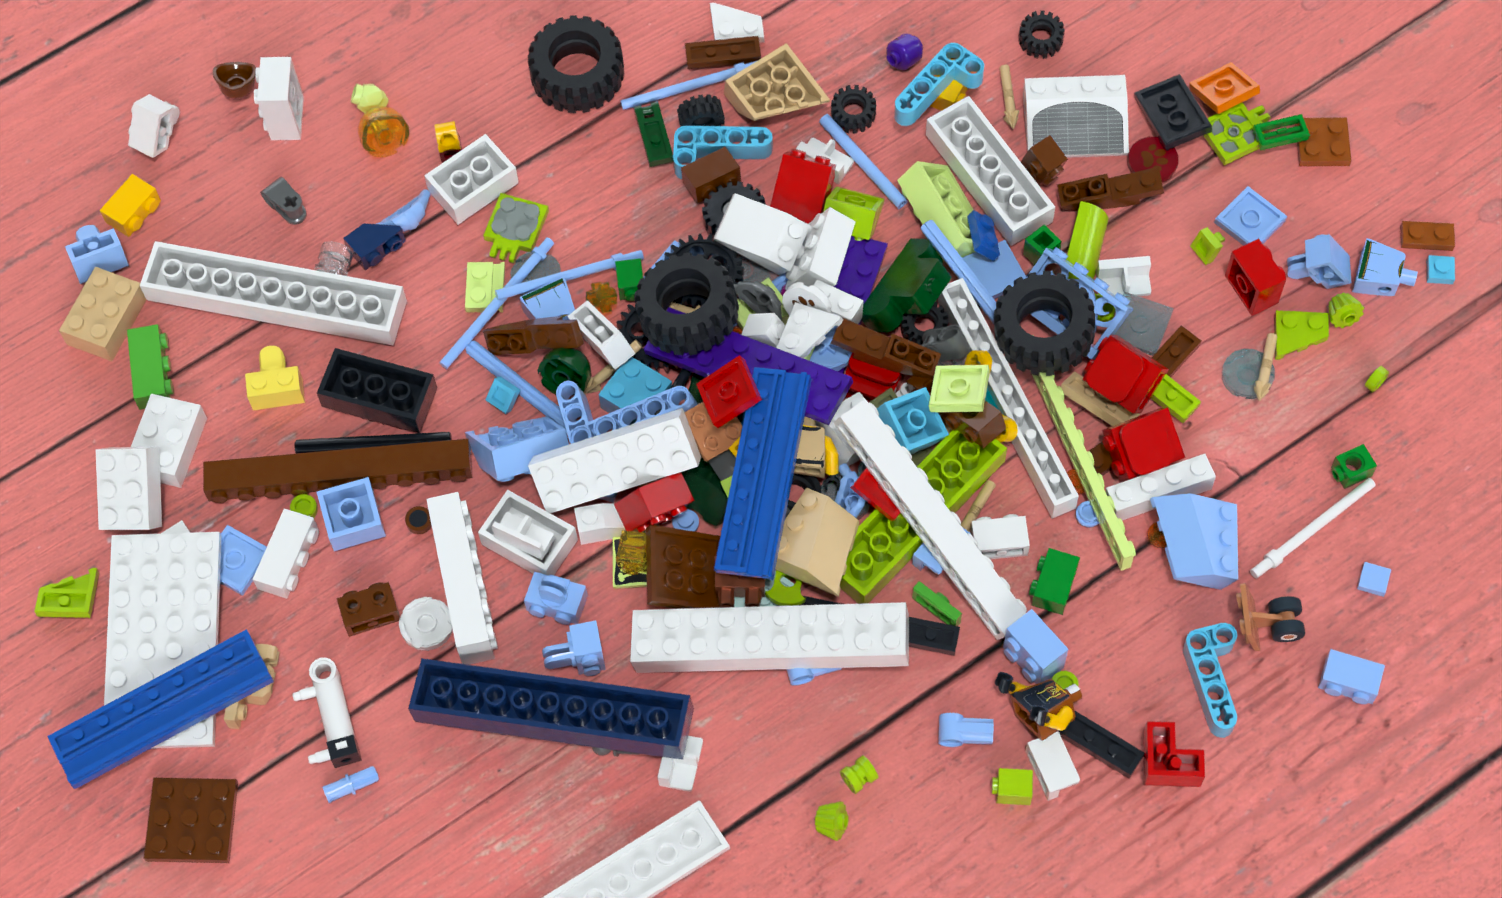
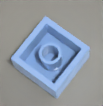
M369 477L317 492L328 538L334 551L386 537Z
M1032 609L1006 629L1003 645L1004 654L1012 663L1016 662L1022 668V674L1030 683L1038 684L1049 680L1064 668L1069 649Z

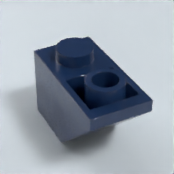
M363 223L343 238L347 251L364 270L371 266H376L383 257L390 252L397 251L406 242L400 226Z

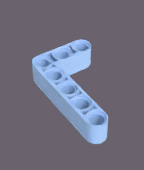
M564 381L556 390V397L571 444L606 433L610 429L613 431L628 426L634 419H637L635 422L637 423L681 408L686 412L697 406L695 398L687 388L676 386L593 420L587 397L576 383ZM686 399L683 404L679 405L680 401ZM661 409L660 413L654 415L657 410Z

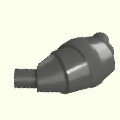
M758 281L734 284L736 295L756 314L775 313L782 321V303L772 288Z

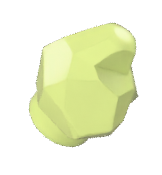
M356 84L351 96V103L357 104V108L364 113L376 110L377 107H386L389 102L384 91L374 84Z

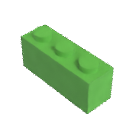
M158 324L127 329L133 397L139 410L146 408L151 394L170 398L171 394H174L172 380L168 379L167 374L168 371H171L169 356L165 355V349L169 348L167 334L161 332Z

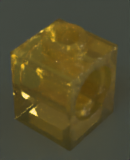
M622 530L616 562L619 569L624 573L637 575L638 572H647L646 533Z

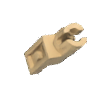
M255 644L274 680L276 672H274L275 670L272 667L277 666L278 648L268 644ZM273 683L228 706L224 715V721L227 726L232 729H240L241 721H245L247 717V704L266 705L272 693Z

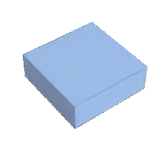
M1364 562L1357 589L1384 597L1391 569Z

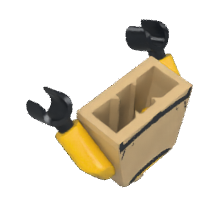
M805 416L794 473L825 478L826 473L828 477L824 482L825 489L828 491V481L834 480L837 482L838 491L840 480L836 477V474L839 473V455L832 439L825 435V428L816 426V420Z

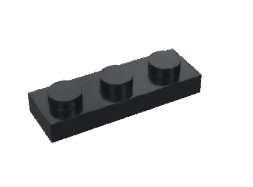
M1075 711V719L1068 724L1065 730L1058 731L1060 736L1130 779L1144 757L1145 752Z

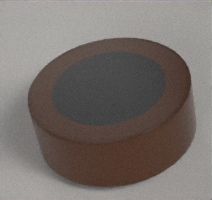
M416 506L406 513L405 522L410 532L424 534L432 527L427 508Z

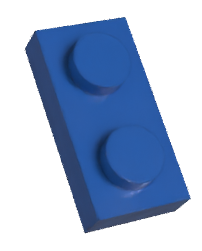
M973 210L967 218L974 251L994 261L1000 256L994 222L988 215H982Z

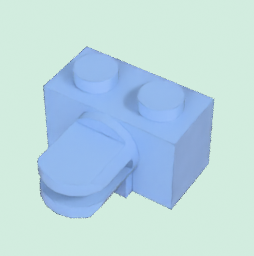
M95 225L83 226L76 231L77 242L65 246L80 284L88 280L95 267L113 272L129 266L114 228L100 233Z
M1321 234L1312 239L1305 240V253L1287 258V274L1292 279L1310 276L1317 284L1321 283L1326 289L1351 283L1350 256L1330 234Z
M534 571L524 603L526 610L533 616L541 618L544 615L549 616L565 625L570 623L578 624L588 594L585 585L551 574L546 575Z
M597 621L569 625L570 632H566L568 643L547 646L542 650L543 657L546 658L544 659V666L547 669L572 665L577 667L579 675L584 674L585 676L597 675L600 671L606 670Z

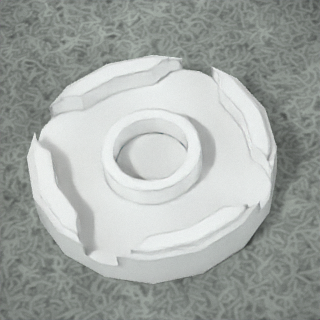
M422 597L413 600L406 605L402 611L401 619H399V628L403 639L408 645L417 650L429 651L439 648L447 642L453 631L447 605L440 600L432 599V597Z

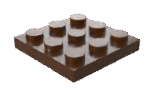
M650 524L646 528L647 605L674 609L720 608L719 600L715 593L714 556H717L720 536L657 525L651 526Z
M153 777L143 859L146 862L230 863L238 781L236 779Z

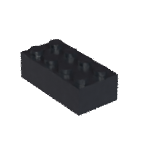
M335 348L318 388L317 396L322 407L420 433L437 391V384L434 374Z

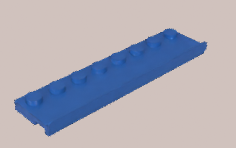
M754 367L752 377L762 400L745 411L714 570L716 573L773 580L812 378L807 372L798 374L788 373L786 370Z
M246 629L47 737L59 763L65 771L68 782L74 789H77L273 683L274 680L250 633Z

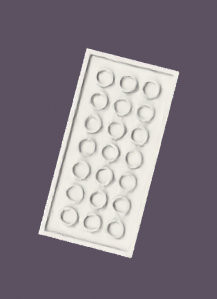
M220 532L112 535L104 705L218 645L221 565ZM216 714L151 749L215 747Z

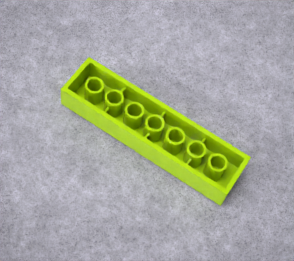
M952 430L917 468H921L926 473L931 487L941 493L945 500L944 504L949 511L956 513L1005 462L1007 448L996 439L985 448H982L975 442L970 443L958 430ZM875 509L857 529L852 551L848 553L846 560L847 569L845 575H842L840 587L858 604L869 603L913 558V554L923 544V541L901 513L892 522Z

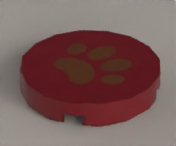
M1148 136L1139 139L1132 145L1128 153V168L1130 172L1159 167L1162 183L1168 181L1178 167V153L1175 147L1165 150L1158 137Z

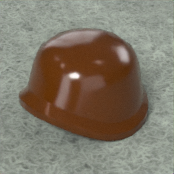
M244 62L222 63L214 67L213 77L225 96L229 98H242L251 93L254 87L256 66Z

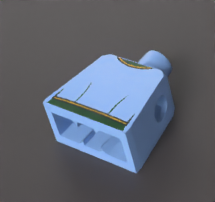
M1367 238L1361 252L1352 292L1395 296L1399 283L1414 287L1418 272L1403 268L1406 257L1403 252Z
M564 277L519 297L522 310L530 320L562 316L563 320H569L567 316L575 311Z

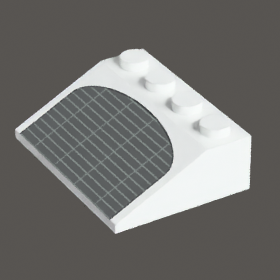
M1125 75L1025 78L1023 105L1027 152L1032 146L1051 135L1067 158L1128 156V102Z

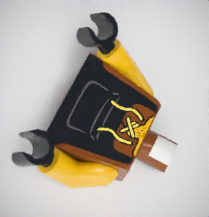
M999 672L995 680V685L998 686L1001 693H1010L1015 716L1041 741L1058 730H1065L1068 724L1076 717L1073 703L1082 699V693L1076 684L1062 689L1054 680H1046L1035 685L1026 686L1013 682V677L1005 672Z

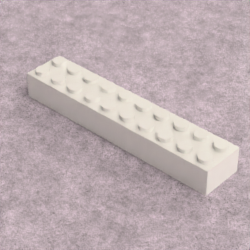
M157 241L154 243L140 283V288L146 300L392 346H394L407 302L403 286Z
M906 602L633 610L630 662L636 673L909 666V613Z

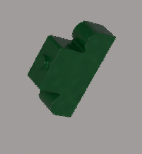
M910 238L865 301L861 320L868 329L876 332H890L901 324L903 314H927L952 277L942 265V257L928 239Z

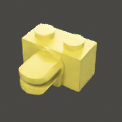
M264 347L259 354L260 372L245 374L247 398L252 409L260 410L305 403L303 379L298 366L286 368L285 356L279 347Z

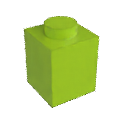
M999 768L998 776L992 777V794H997V804H1031L1033 770Z

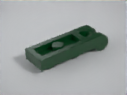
M658 101L651 102L649 106L641 107V105L634 106V114L649 167L674 162ZM653 115V117L646 118V119L644 118V117H646V116Z

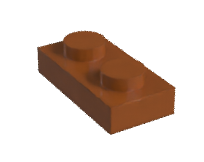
M1402 221L1401 248L1454 250L1455 231L1453 223Z

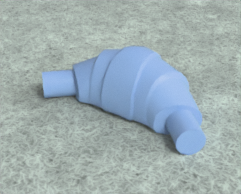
M422 190L419 196L376 224L397 225L402 228L403 232L415 229L425 216V210L431 193L428 190Z
M847 463L839 466L842 479L840 480L839 491H837L835 502L857 518L863 510L866 500L850 488L858 478V475L855 471H851Z

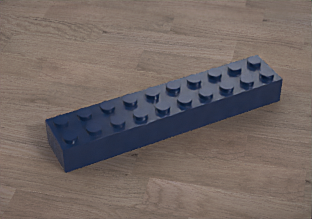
M421 658L408 710L414 721L420 723L683 760L694 707L691 696L685 694Z

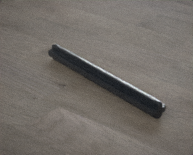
M450 432L298 439L295 441L294 448L297 454L452 440V435Z

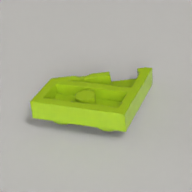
M91 568L89 569V574L75 579L73 576L62 579L59 583H51L39 588L35 606L36 616L91 618L99 578L98 569Z

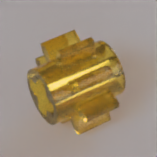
M609 282L592 283V290L586 291V301L588 300L599 312H612L611 306L617 304L616 290L610 287Z

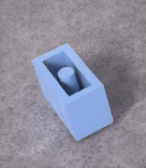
M1330 649L1325 660L1318 688L1325 690L1327 694L1332 696L1343 695L1350 697L1359 704H1373L1378 695L1385 665Z

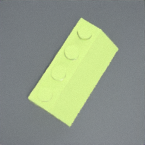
M917 161L897 180L902 188L903 195L911 203L915 216L920 219L922 224L933 220L961 257L976 252L974 251L967 218L973 211V208L947 165Z

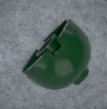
M554 348L544 356L537 370L538 374L541 373L543 377L541 380L543 386L555 395L557 387L564 381H573L584 392L592 375L589 360L581 351L575 348Z

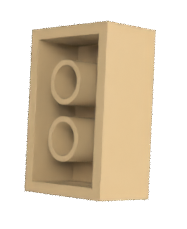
M95 267L59 330L66 344L113 361L127 336V329H131L146 302V298L140 288V283Z

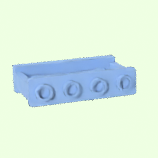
M1055 247L1054 250L1046 248L1030 273L1036 272V275H1042L1049 264L1056 263L1061 268V274L1066 275V279L1069 277V272L1079 278L1074 279L1079 282V289L1084 287L1089 293V299H1092L1094 304L1095 332L1097 326L1107 328L1096 345L1091 344L1087 357L1095 360L1100 352L1098 346L1105 337L1115 335L1125 319L1133 311V308L1128 305L1130 300L1118 292L1116 295L1107 290L1109 285L1100 278L1096 277L1094 280L1087 275L1088 269L1077 262L1074 265L1066 260L1068 255L1059 248ZM1093 289L1104 297L1096 300ZM1105 303L1112 304L1116 310L1115 317L1108 322L1097 320L1098 315L1104 316L1110 313L1104 312L1103 305ZM1038 310L1030 313L1056 334L1062 333L1070 324L1066 318L1063 321L1060 320V313L1053 310Z

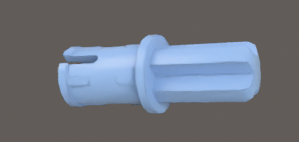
M371 766L350 776L347 773L344 778L322 786L328 802L331 803L350 793L356 794V790L377 782L379 776L374 766Z

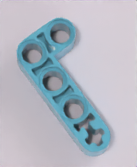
M949 43L945 45L896 98L895 121L902 126L912 125L953 80L970 89L978 88L983 83L984 62L960 44Z
M681 126L674 134L673 161L675 174L678 178L682 179L681 167L685 166L681 165L682 163L694 162L697 158H702L723 147L728 149L734 159H766L770 157L773 151L772 133L765 127Z
M1219 623L1191 631L1187 635L1183 646V654L1209 730L1213 735L1220 738L1229 736L1237 722V713L1217 658L1230 653L1237 639L1236 629L1228 623ZM1217 636H1226L1229 639V642H1220L1217 639ZM1198 642L1203 646V649H1194L1190 643ZM1207 667L1211 670L1212 674H1203L1199 668ZM1215 692L1221 699L1213 700L1208 696V693Z

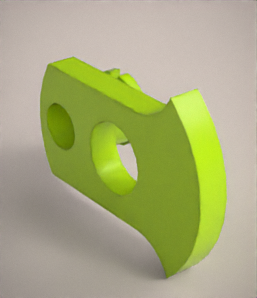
M776 570L773 587L765 592V596L779 606H796L805 602V598L800 592L802 581ZM782 577H785L787 579H795L796 583L791 587H786L780 580Z

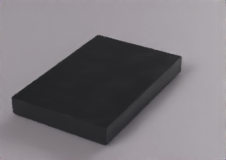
M1180 74L1134 92L1135 100L1165 150L1212 132V125Z

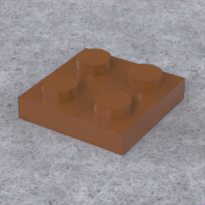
M1347 117L1304 118L1310 137L1309 140L1297 142L1299 167L1350 166L1352 160Z

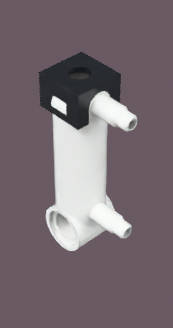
M319 658L309 668V675L313 686L301 689L292 695L294 701L313 697L317 698L328 749L309 755V763L314 764L331 760L334 767L338 768L362 761L348 712L340 674L331 659ZM325 671L331 672L328 678H319L321 673Z

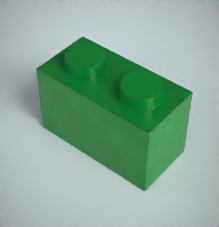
M1051 548L1048 549L1046 557L1041 555L1036 570L1041 572L1038 581L1033 579L1029 595L1033 596L1031 606L1063 615L1080 557Z

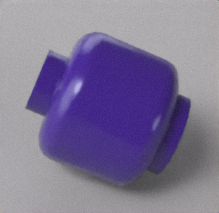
M906 33L902 34L887 45V60L891 66L898 70H906L921 60L923 45L916 36Z

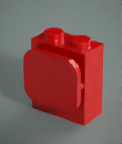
M791 149V152L784 153L770 207L788 213L809 224L818 213L822 214L824 212L826 198L832 191L836 164L830 163L831 159L823 156H816L815 159L806 157V152L797 149Z
M1110 335L1105 337L1098 346L1100 352L1095 360L1091 359L1084 369L1086 374L1082 380L1110 401L1117 402L1133 414H1140L1169 369L1120 336Z
M852 353L845 374L852 377L853 383L845 398L860 392L867 402H870L889 388H892L895 394L899 391L906 374L893 372L852 358L854 355Z
M1168 407L1150 411L1102 430L1104 435L1102 437L1103 445L1110 452L1113 461L1111 462V467L1119 480H1129L1145 475L1186 458Z

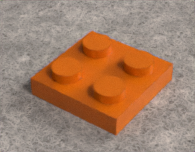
M1232 62L1189 82L1190 91L1217 114L1260 94V85Z

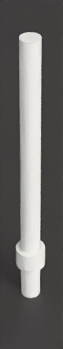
M1371 478L1366 479L1277 550L1272 549L1264 556L1263 561L1250 570L1251 575L1257 579L1270 568H1276L1283 562L1285 556L1376 486L1375 482Z

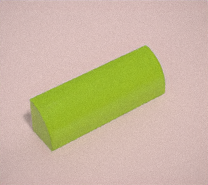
M1081 201L1066 260L1073 265L1077 262L1089 270L1087 275L1094 279L1108 224V215L1101 208ZM1069 272L1068 279H1079L1071 272Z

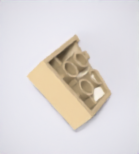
M787 43L725 80L724 95L738 113L754 121L830 102L828 96Z
M806 488L784 521L775 570L839 597L842 575H845L847 569L846 560L849 551H852L859 526L858 519L830 497Z

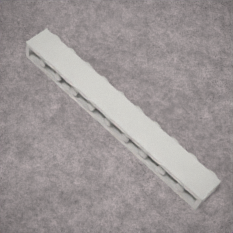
M961 278L948 283L938 297V303L944 307V312H947L949 324L958 325L970 346L969 353L973 350H985L991 355L992 367L987 388L1002 414L1012 418L1017 424V436L1011 442L1051 518L1053 519L1076 509L1079 495L1004 354L1000 351L997 341L964 279Z
M863 399L834 422V425L996 640L1004 638L1006 629L1026 614V606L1021 600L1014 597L1008 582L1003 577L998 576L993 569L994 565L990 558L980 552L975 538L971 534L966 533L962 528L959 517L954 512L949 511L944 504L945 500L941 493L931 487L926 473L921 468H917L911 460L910 452L904 446H900L895 439V433L892 428L884 424L879 418L877 408L872 403H868L866 399Z

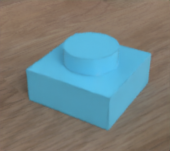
M1428 255L1427 283L1453 284L1455 281V257Z
M499 376L494 379L485 400L506 414L512 411L520 389Z

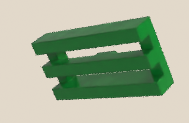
M1302 114L1255 124L1252 129L1253 133L1256 134V141L1259 142L1260 151L1309 140L1310 137ZM1299 124V126L1286 128V126ZM1277 129V131L1262 134L1264 131Z

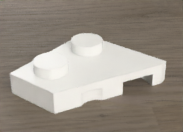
M710 3L715 40L759 36V43L764 42L761 16L717 3Z
M795 302L777 348L805 358L815 346L826 339L825 335L835 325L840 326L843 319L841 316Z

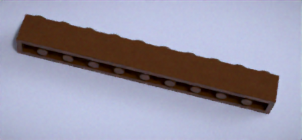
M469 439L203 462V491L208 501L215 503H224L230 499L249 501L254 499V497L264 496L267 498H278L281 495L287 494L298 496L369 477L374 489H383L390 485L408 487L413 485V483L437 484L440 481L447 480L462 482L473 478L472 452Z

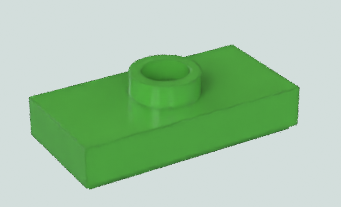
M918 581L913 587V600L945 624L959 626L962 613L949 604L950 601L946 596L939 592H933Z

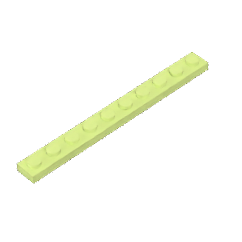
M1039 372V376L1032 375L1120 570L1131 568L1133 558L1136 555L1134 545L1131 541L1127 540L1124 534V523L1121 518H1117L1114 512L1115 506L1112 497L1106 495L1103 477L1095 471L1092 453L1085 449L1083 434L1074 425V415L1071 408H1067L1064 403L1062 388L1056 385L1054 381L1055 375L1046 376L1045 372Z

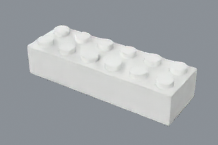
M970 96L927 119L926 136L983 211L993 220L994 225L1010 246L1028 237L1042 225L1047 226L1053 222L1054 204Z
M681 408L532 457L528 467L545 510L549 513H554L698 467L701 455L685 412Z
M458 492L428 498L426 500L460 660L462 664L470 665L495 659L493 650L498 649L492 627L493 622L487 603L488 598L482 579L483 574L477 555V545L472 531V521L466 500H460Z

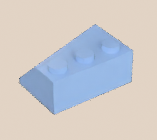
M547 416L515 422L510 429L494 426L489 427V432L475 435L474 431L465 432L479 467L500 482L510 481L515 478L514 476L522 473L531 474L528 465L533 456L569 445L566 428Z
M1191 493L1150 498L1152 508H1156L1159 521H1157L1159 531H1163L1166 540L1165 552L1174 580L1219 590L1238 580L1237 504Z

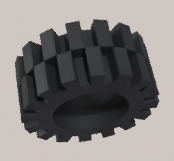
M1040 10V15H1037V12L1034 11L1032 12V17L1028 14L1025 16V20H1022L1019 32V45H1021L1023 51L1027 49V55L1031 56L1034 53V58L1038 59L1039 55H1042L1043 59H1046L1048 53L1052 57L1055 55V51H1060L1065 28H1063V22H1059L1060 18L1057 15L1052 18V12L1044 15L1045 11ZM1036 30H1045L1051 34V37L1040 40L1035 38L1032 33Z
M847 85L846 91L840 88L838 94H834L831 101V117L841 128L844 127V132L849 133V129H853V134H857V129H860L862 133L865 131L866 126L870 128L872 122L875 121L876 99L875 97L873 98L871 91L867 93V88L862 87L859 90V85H855L854 89H851L850 85ZM849 104H858L863 107V111L860 114L852 115L846 113L844 108Z
M703 94L698 95V98L693 96L690 97V101L684 100L683 104H680L678 106L679 109H677L680 127L721 126V124L724 125L725 123L721 100L717 99L716 96L712 98L709 94L706 97H703Z
M935 302L927 314H903L901 322L903 338L922 345V336L925 331H920L915 327V322L919 318L933 320L935 324L933 329L947 327L948 314L944 312V307L942 305L937 307L938 302Z

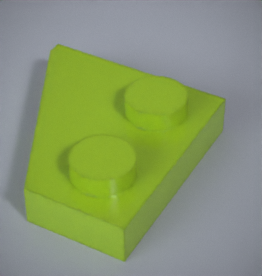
M1276 310L1275 334L1278 337L1275 347V360H1280L1284 358V355L1296 350L1300 352L1307 349L1310 345H1318L1327 341L1329 337L1328 313Z

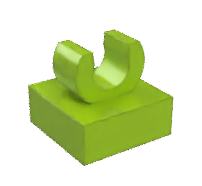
M1207 227L1199 231L1190 247L1203 263L1207 265L1214 261L1223 247L1221 243L1226 239L1220 232L1213 234Z

